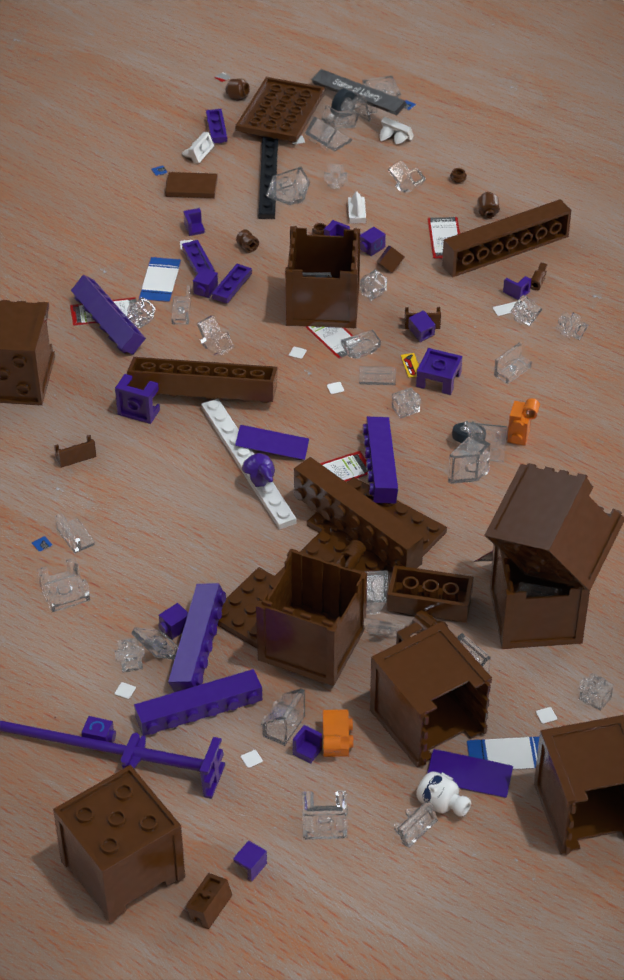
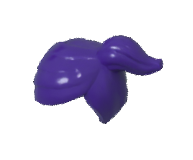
M257 453L249 456L243 462L242 471L250 474V480L255 487H261L269 482H273L275 467L267 455Z

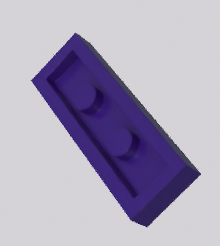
M222 109L206 110L210 137L213 143L228 142Z
M198 240L182 243V250L196 275L202 268L215 272Z
M236 264L212 292V299L227 304L251 276L252 268Z

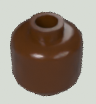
M231 79L226 85L225 90L231 99H244L249 94L250 86L244 79Z
M485 192L478 198V210L482 216L491 218L500 211L498 196L492 192Z

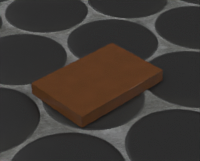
M169 172L165 196L215 198L218 174Z

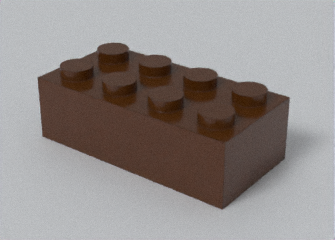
M394 565L387 594V611L416 615L419 611H426L434 618L467 622L473 593L474 576Z

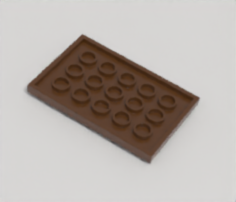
M266 77L237 122L236 131L297 142L324 96L325 87Z

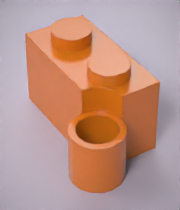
M530 398L526 402L514 401L509 416L508 443L526 446L531 420L537 417L540 403L538 400Z
M348 709L323 710V757H349V748H353V735H349V731H353V718H349Z

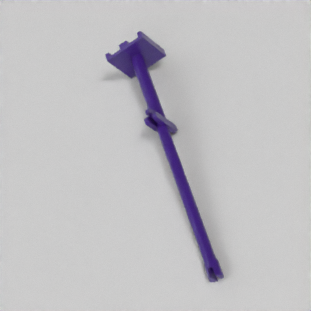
M0 720V731L122 755L121 763L123 769L129 765L135 768L143 760L200 772L205 798H213L225 767V762H221L224 752L223 749L219 748L222 739L218 737L212 738L205 758L199 759L146 748V736H141L140 738L138 733H133L128 744L123 745Z

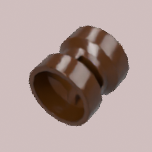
M244 229L238 233L236 242L246 252L251 253L258 248L259 240L249 230Z

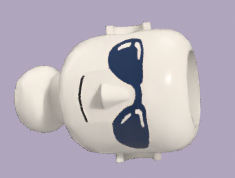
M438 772L427 773L418 785L417 799L423 804L424 808L432 813L434 811L446 813L452 809L457 816H465L471 806V801L468 797L459 796V787L457 783L452 781L453 778L443 772L442 774Z

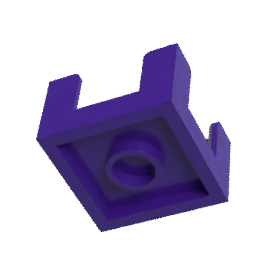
M428 348L417 369L416 387L424 389L426 379L443 382L442 393L451 395L454 389L455 376L460 377L462 372L463 356Z
M124 374L115 387L117 415L151 424L160 411V404L153 406L152 402L159 389L158 383L149 381L144 390L127 386L132 380V376Z

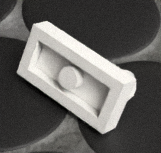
M383 117L381 120L383 127L380 131V141L388 139L393 134L395 135V144H400L405 140L411 141L414 137L411 127Z
M203 132L192 143L190 148L182 152V155L192 158L194 164L200 163L214 147L209 132Z
M357 191L353 197H348L349 223H366L365 197H361Z

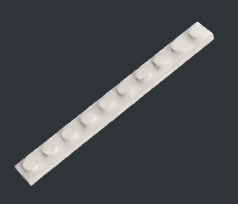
M219 399L202 403L203 412L242 471L243 462L249 456L254 455L252 449L235 445L239 429ZM242 471L279 530L297 524V518L273 482H269L265 486L255 487L250 480V474Z

